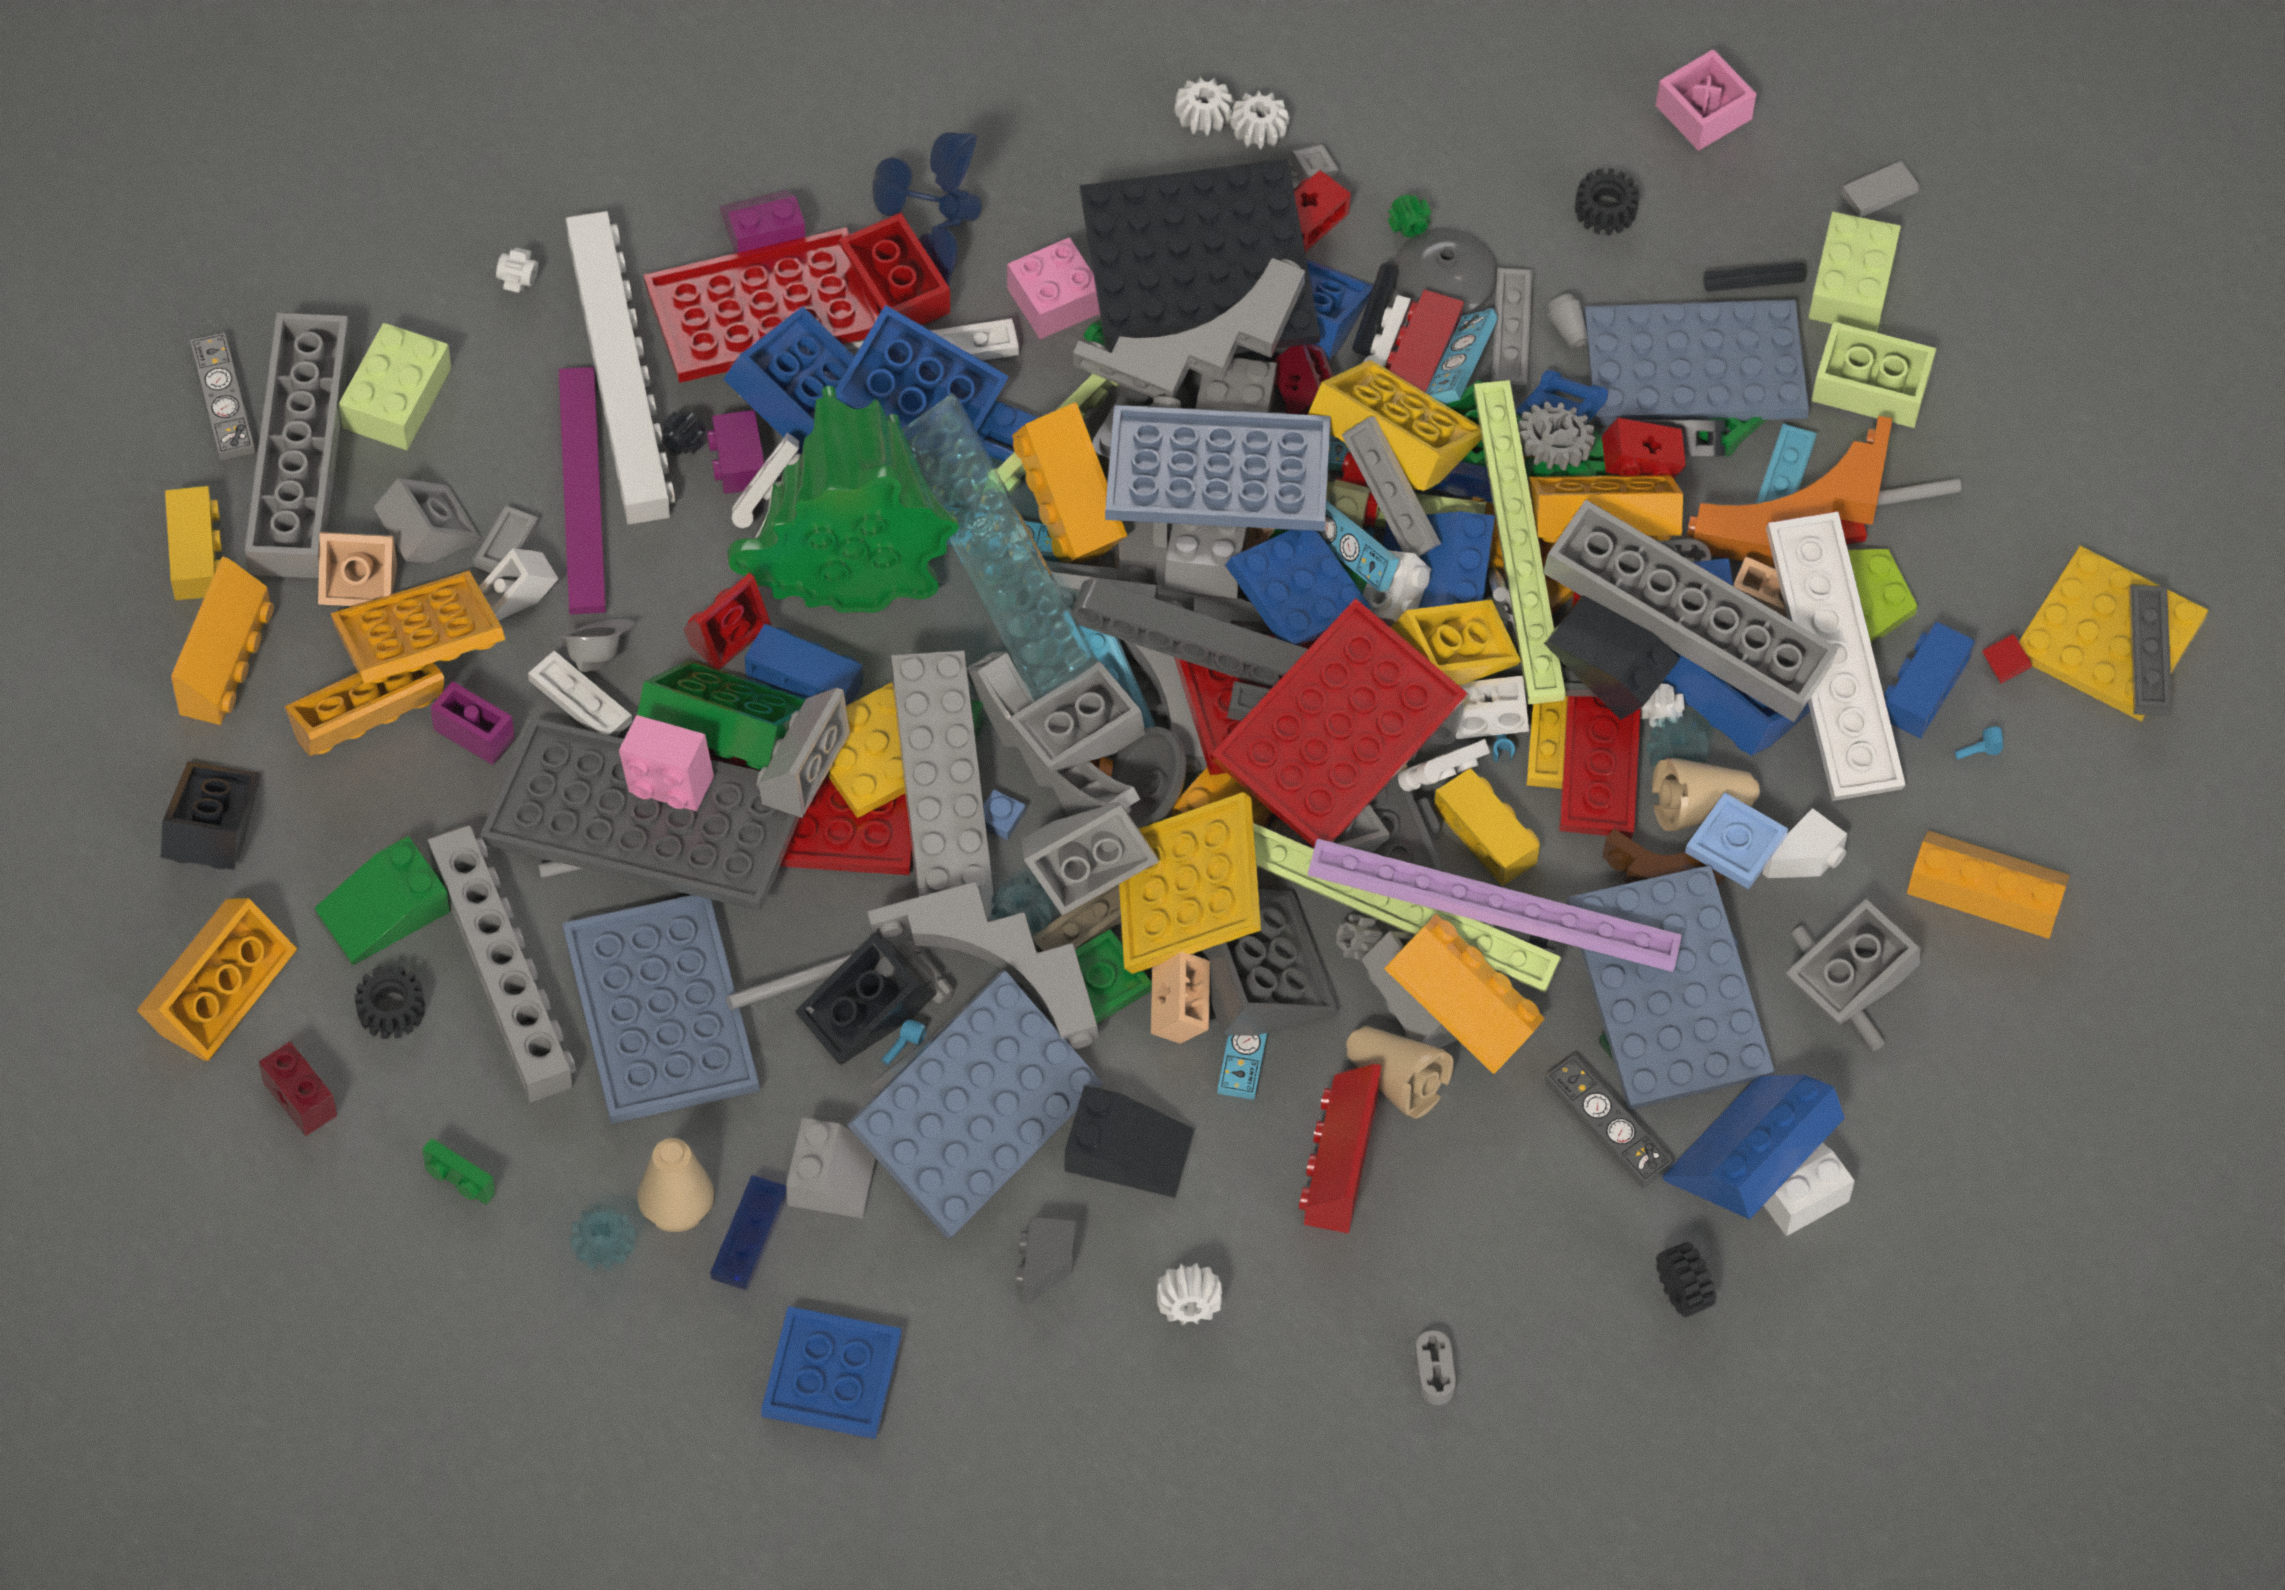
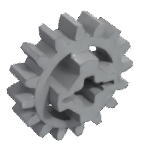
M1545 402L1543 409L1534 404L1530 412H1523L1521 421L1518 423L1521 446L1524 447L1523 455L1535 456L1534 464L1536 465L1541 461L1547 462V469H1552L1554 464H1559L1562 470H1566L1568 463L1578 467L1580 460L1586 461L1590 451H1592L1595 437L1592 436L1594 427L1586 425L1588 419L1586 415L1576 416L1577 408L1575 407L1567 411L1564 410L1563 403H1559L1557 408H1552L1549 402Z

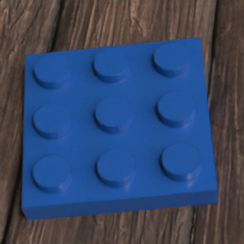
M1291 529L1231 557L1225 564L1274 636L1279 640L1297 646H1302L1319 638L1355 598L1369 610L1372 608L1318 531Z
M788 1306L761 1408V1417L876 1439L902 1337V1328Z

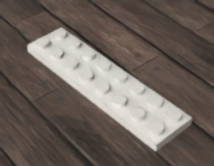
M1833 512L1768 523L1766 532L1787 618L1838 648L1831 668L1808 701L1832 801L1902 790L1906 784L1839 513Z

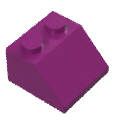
M788 190L720 206V212L735 253L806 237L805 222L797 199Z

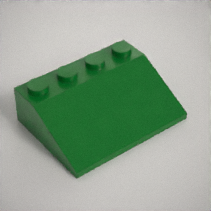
M688 659L644 681L637 715L705 734L707 746L713 749L714 754L725 758L738 757L746 760L748 766L762 769L763 767H768L773 758L776 742L780 738L784 739L789 730V722L793 713L796 710L800 711L806 699Z

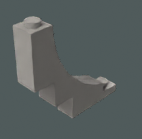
M1272 258L1263 275L1244 298L1212 321L1173 335L1151 338L1119 337L1112 353L1096 342H1089L1087 344L1078 340L1073 351V366L1153 398L1158 396L1176 398L1188 369L1222 381L1238 345L1272 357L1304 286L1305 270H1302L1298 264L1290 260L1283 259L1279 261Z
M1047 571L1045 599H1051L1056 604H1073L1076 601L1081 584L1088 579L1100 580L1156 599V585ZM1119 639L1121 646L1141 665L1156 688L1166 712L1169 730L1176 734L1183 744L1186 756V772L1192 773L1198 770H1205L1207 764L1174 657Z
M976 881L867 911L872 933H876L883 938L897 936L903 932V929L910 928L915 946H935L958 950L986 960L1009 973L1037 999L1053 1026L1059 1032L1060 1037L1064 1038L1073 1049L1086 1047L1093 1042V1039L1099 1038L1096 1020L1073 943L1036 953L1025 913L988 922Z

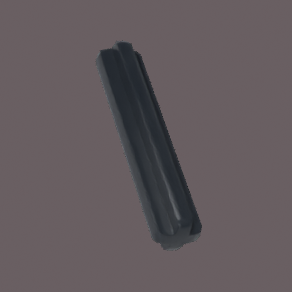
M1791 262L1706 271L1703 275V284L1705 291L1711 292L1799 283L1806 280V267L1804 262Z
M1383 263L1380 266L1352 346V350L1357 354L1368 356L1371 352L1374 337L1380 327L1399 272L1396 266L1388 263Z

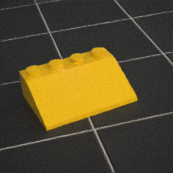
M1368 360L1323 381L1308 415L1331 416L1330 436H1335L1345 442L1342 436L1343 433L1367 418L1375 416L1411 487L1423 491L1440 483L1482 440L1479 425L1372 360Z

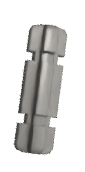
M907 940L897 948L937 994L933 997L936 1003L942 1004L952 997L953 987L946 979L940 978L942 974L925 954L919 953L920 948L915 946L914 941Z

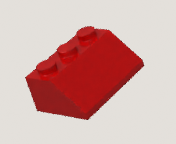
M902 213L838 239L839 245L881 311L887 305L921 326L951 313L950 288Z

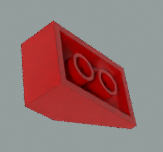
M749 572L730 589L722 590L710 606L703 612L695 613L683 628L689 645L713 668L720 670L752 643L764 624L772 626L755 577Z

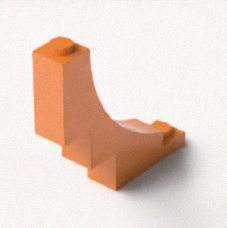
M1878 416L1876 429H1868L1866 443L1854 441L1847 453L1834 468L1822 478L1798 492L1758 504L1715 505L1700 503L1698 517L1690 516L1687 537L1704 543L1708 547L1711 556L1744 561L1745 557H1748L1764 565L1775 567L1766 532L1768 523L1838 512L1842 520L1873 525L1892 418Z

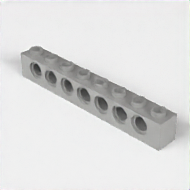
M469 825L428 839L431 861L439 880L447 890L448 903L529 1103L573 1088L571 1073L576 1072L574 1060L569 1050L562 1051L559 1043L563 1041L560 1026L556 1019L550 1021L546 1011L551 1010L547 994L544 988L537 990L534 980L538 979L532 958L525 959L521 950L526 947L519 927L512 929L509 919L513 918L512 910L506 897L500 898L496 889L501 888L495 868H487L484 859L488 858V853L482 837L475 838ZM465 868L473 869L472 871L467 873L459 872L460 870ZM478 898L485 899L483 902L480 903L471 902L474 899ZM487 929H497L494 933H484ZM501 959L510 960L508 963L505 964L496 963L498 960ZM512 990L523 991L517 995L509 994V992ZM527 1020L535 1021L534 1024L529 1026L521 1025L522 1022ZM539 1051L548 1052L547 1055L542 1057L534 1056Z

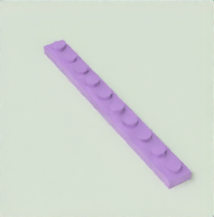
M1321 839L1316 840L1307 874L1315 878L1673 972L1677 961L1682 936L1680 934Z

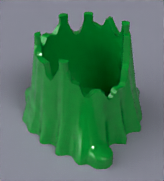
M833 386L824 387L821 391L822 398L816 399L814 429L804 439L801 457L796 463L788 464L784 468L781 482L773 483L766 518L755 538H742L730 544L727 550L730 569L743 576L750 572L755 577L757 586H767L772 589L775 599L779 600L790 596H798L803 598L805 606L808 608L826 605L833 607L835 611L840 613H877L884 610L890 602L899 597L918 600L932 597L937 593L939 584L937 573L931 567L929 561L946 553L948 538L959 529L958 520L939 502L929 488L900 426L899 416L890 414L886 418L879 401L876 399L865 408L853 409L837 399L836 389Z

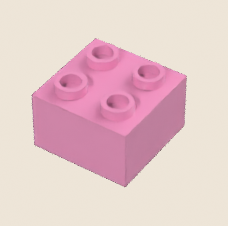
M1713 49L1659 81L1656 107L1700 151L1752 120L1756 93Z
M1070 237L1007 264V289L1039 339L1099 314L1093 273Z
M636 715L619 749L628 791L641 799L653 798L665 802L676 809L687 808L697 811L714 778L705 734Z

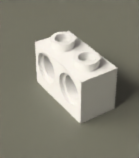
M1523 676L1478 680L1460 686L1468 695L1462 702L1464 709L1456 733V739L1529 732Z

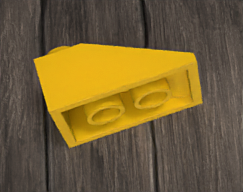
M1492 600L1406 610L1390 627L1459 686L1511 668L1521 662Z

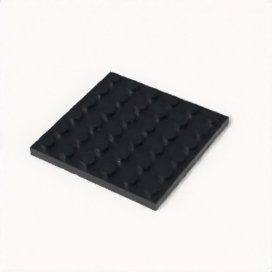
M1288 159L1079 185L1104 345L1108 352L1112 353L1119 337L1151 338L1173 335L1212 321L1244 298L1263 275L1272 258L1279 261L1283 259L1290 260L1298 264L1302 270H1305L1304 286L1276 348L1320 343L1319 326ZM1238 345L1234 354L1253 352V350Z

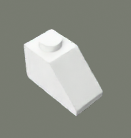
M512 548L479 588L498 621L537 604L556 583L558 577L542 552Z
M1812 808L1787 834L1782 844L1763 869L1762 874L1767 878L1821 876L1829 867H1837L1845 857L1847 851L1844 849L1847 833Z

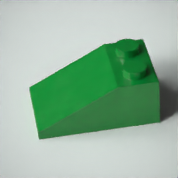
M409 836L376 853L314 907L316 914L352 966L450 913L447 890Z

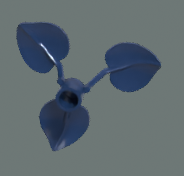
M947 132L940 135L934 142L930 154V168L937 175L935 183L940 185L943 191L948 192L942 197L909 190L912 170L902 159L886 158L878 164L874 173L873 199L876 208L886 216L899 214L904 208L906 196L939 203L941 214L950 219L935 225L932 228V234H923L919 238L920 243L948 286L956 263L957 242L952 232L946 228L951 226L959 227L961 221L973 222L979 217L981 212L979 197L976 194L958 189L965 177L978 137L976 134Z

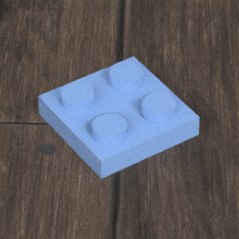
M1724 792L1686 845L1685 853L1707 866L1711 865L1712 869L1750 889L1786 838L1788 828Z

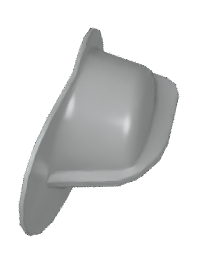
M630 619L602 620L585 625L570 633L560 634L558 637L565 639L569 657L572 661L576 662L579 671H594L603 668L607 662L615 659L620 634L632 629L635 626V622Z

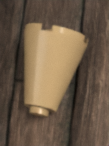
M1671 757L1665 758L1666 760H1660L1655 767L1652 779V793H1659L1660 805H1653L1659 825L1665 831H1678L1703 823L1724 792L1750 807L1753 806L1754 801L1759 797L1758 782L1747 771Z
M1369 1026L1353 1031L1346 1043L1348 1049L1347 1056L1358 1068L1371 1064L1381 1065L1379 1090L1404 1115L1411 1116L1412 1118L1424 1116L1437 1104L1441 1098L1440 1095L1436 1094L1441 1083L1448 1086L1452 1076L1453 1057L1442 1048Z
M668 1138L656 1145L638 1187V1206L645 1218L647 1217L655 1223L657 1228L668 1232H681L692 1229L700 1223V1220L707 1213L709 1214L714 1204L712 1181L684 1141L677 1138Z

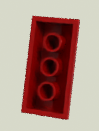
M1371 1064L1335 1074L1332 1088H1324L1320 1110H1325L1326 1116L1324 1121L1317 1120L1313 1143L1319 1144L1317 1155L1310 1153L1306 1176L1312 1177L1310 1188H1302L1299 1209L1305 1210L1304 1225L1349 1234L1377 1105L1381 1065Z

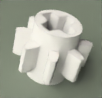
M515 247L514 250H510V255L502 253L497 265L496 278L505 281L503 289L520 293V290L524 291L525 286L532 287L538 273V262L530 260L531 251Z
M1660 684L1647 703L1641 707L1640 718H1649L1650 726L1656 729L1673 727L1677 723V719L1683 718L1682 711L1685 710L1683 694L1675 695L1674 688L1671 685Z

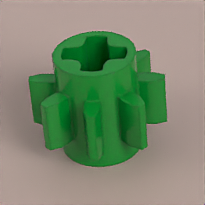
M1406 194L1393 201L1391 209L1388 210L1390 217L1387 221L1393 233L1400 231L1403 237L1413 238L1427 230L1428 223L1431 222L1428 215L1432 212L1425 199L1419 201L1417 196Z

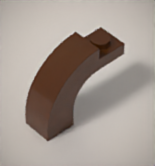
M1615 829L1605 839L1602 858L1615 870L1627 873L1625 884L1707 866L1686 854L1685 851L1674 855H1661L1648 851ZM1712 869L1718 885L1726 876Z

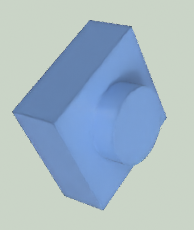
M996 790L992 791L983 805L986 830L1006 840L1009 839L1026 813L1025 804Z

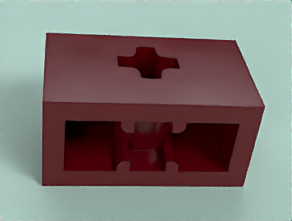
M1314 344L1289 347L1272 361L1277 363L1276 386L1283 396L1287 414L1308 415L1321 383L1334 377L1323 348Z
M291 1041L258 1061L263 1084L305 1137L337 1117L333 1094Z

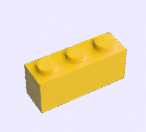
M209 486L165 490L170 577L175 601L205 598L220 563V560H216V552L222 551L220 529L214 530V522L220 521L218 499L211 500Z
M1470 768L1436 790L1434 810L1501 886H1504L1537 864L1540 848L1537 836L1531 829H1525L1521 825L1511 806L1505 802L1502 803L1496 797L1490 783L1484 777L1479 778Z

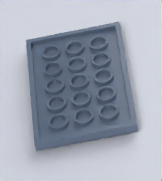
M1795 300L1585 306L1584 318L1588 336L1587 349L1591 386L1595 384L1602 386L1608 392L1606 403L1594 415L1595 425H1612L1617 418L1628 420H1710L1711 418H1737L1740 421L1749 420L1752 417H1762V420L1808 418L1809 407Z
M1114 405L1105 520L1325 531L1331 416Z
M1711 865L1567 898L1566 904L1682 935L1673 972L1580 948L1628 1110L1749 1083L1760 1076L1774 1075L1773 1064Z
M690 895L562 923L611 1124L760 1091L740 1009L730 1010L727 1005L726 996L734 994L735 989L711 899Z
M1002 971L846 1125L946 1238H950L1077 1111L1084 1085L1099 1088L1103 1082L1070 1044L1060 1037L1056 1028L1006 971Z

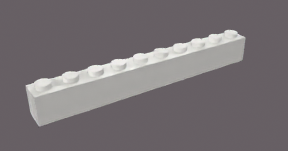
M607 211L567 217L568 242L627 525L670 518L669 503H675L672 481L665 482L663 474L669 473L666 453H659L657 445L663 444L660 424H653L651 416L656 415L653 394L646 395L645 387L650 386L647 365L640 366L639 358H644L641 337L634 338L633 330L638 329L635 308L628 309L627 302L632 301L629 280L622 281L621 273H626L623 252L616 253L615 245H620L617 224L610 225Z

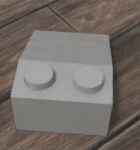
M1100 661L1008 718L1010 725L1049 772L1115 754L1145 735L1140 708Z
M1121 802L1053 821L1021 839L1024 861L1062 916L1159 862L1157 855Z
M1865 899L1786 972V976L1840 1025L1893 990L1921 964L1920 947L1870 901Z

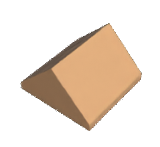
M320 532L318 604L356 606L394 593L397 557L393 536Z

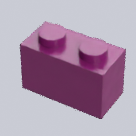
M755 410L712 416L713 430L707 431L709 451H716L717 459L712 460L713 475L715 481H722L724 494L743 492L764 464Z
M453 681L430 707L434 731L492 765L495 764L515 740L511 715Z

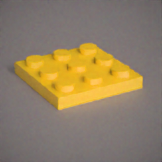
M892 682L846 706L850 734L827 773V776L857 818L905 794Z

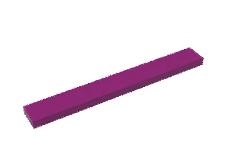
M594 367L559 369L569 614L606 613Z

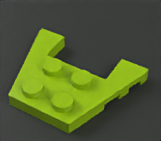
M1889 549L1848 550L1871 643L1879 636L1883 638L1914 616L1918 606Z

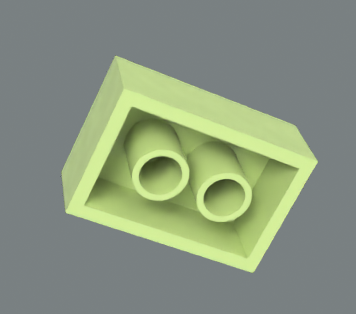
M1832 212L1808 319L1830 324L1837 322L1877 333L1901 226Z
M1833 322L1816 376L1811 401L1878 418V416L1892 418L1893 423L1915 428L1931 374L1936 348Z
M383 323L338 404L342 429L408 450L452 369L448 344Z

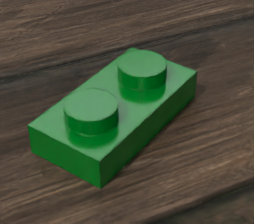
M433 1138L422 1148L425 1169L432 1177L439 1181L444 1179L456 1186L461 1195L469 1200L477 1199L487 1205L494 1197L493 1176Z

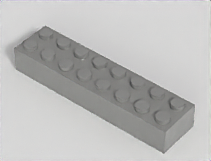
M276 313L245 545L247 567L251 575L319 578L320 532L328 531L341 428L338 404L345 393L351 348L348 316Z
M1232 358L1222 381L1202 374L1196 409L1271 413L1275 396L1277 363ZM1173 523L1166 556L1165 590L1237 599L1239 584L1225 564L1231 557L1246 551L1250 527Z
M1585 500L1547 556L1543 571L1545 575L1577 594L1584 595L1653 632L1668 648L1795 722L1831 668L1838 649L1588 500Z

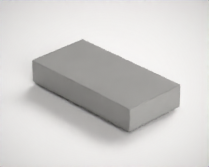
M1898 161L1843 185L1841 194L1857 216L1863 217L1917 193L1919 184L1904 163Z
M505 505L474 558V567L491 573L512 548L524 550L539 525L538 517Z

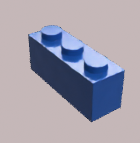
M1937 621L1929 633L1923 631L1915 645L1914 651L1917 653L1914 658L1910 659L1907 657L1899 670V682L1896 686L1890 684L1884 693L1890 724L1921 739L1970 661L1975 640Z
M764 624L745 655V673L747 677L805 699L834 688L844 690L845 704L847 706L853 702L863 685V665L854 658L831 652L815 641L808 642L800 639L781 627L774 628Z

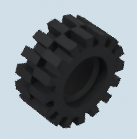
M1608 168V174H1604L1603 169H1596V176L1589 172L1586 174V180L1581 179L1579 187H1577L1575 213H1577L1579 223L1584 221L1583 227L1587 230L1594 226L1593 233L1599 234L1601 229H1605V235H1612V229H1615L1618 234L1623 232L1624 226L1628 229L1632 225V220L1635 221L1639 202V189L1637 185L1634 186V180L1631 177L1625 180L1626 173L1620 171L1617 176L1614 175V169ZM1600 196H1610L1618 200L1620 205L1603 207L1595 203L1594 199Z
M386 965V972L380 973L379 967L372 969L374 977L371 978L367 973L362 977L363 984L358 983L356 987L355 1004L362 1027L364 1029L369 1027L371 1035L376 1036L378 1031H380L381 1038L388 1039L389 1033L394 1032V1037L397 1039L401 1038V1030H405L408 1035L413 1032L412 1024L417 1027L420 1025L421 1016L425 1014V1001L419 979L416 980L415 974L410 971L406 975L405 968L398 966L396 972H393L392 965ZM388 993L400 994L405 999L402 1007L389 1012L379 1010L375 1003L380 996Z
M1686 1241L1657 1254L1656 1262L1658 1264L1656 1268L1661 1274L1659 1276L1660 1282L1664 1284L1665 1288L1663 1290L1666 1295H1669V1301L1672 1306L1675 1305V1310L1678 1314L1681 1313L1682 1317L1687 1318L1716 1304L1715 1299L1717 1297L1713 1291L1715 1285L1710 1280V1277H1712L1709 1270H1706V1262L1703 1258L1700 1259V1252L1697 1248L1694 1249L1692 1243Z

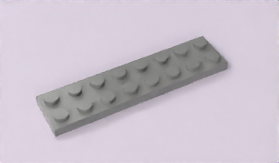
M950 651L891 655L890 667L917 897L976 881L987 921L997 920L965 652Z

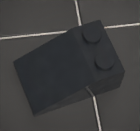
M1584 595L1578 599L1544 642V645L1620 720L1643 707L1680 660L1653 632Z
M187 761L162 821L161 858L174 860L178 863H195L208 865L215 869L227 868L234 870L243 849L260 781V773Z
M873 933L795 1013L838 1064L842 1065L903 1026L905 1021L911 1020L937 994L892 942Z
M1084 1085L1065 1148L1064 1172L1175 1198L1193 1138L1194 1128L1121 1093Z

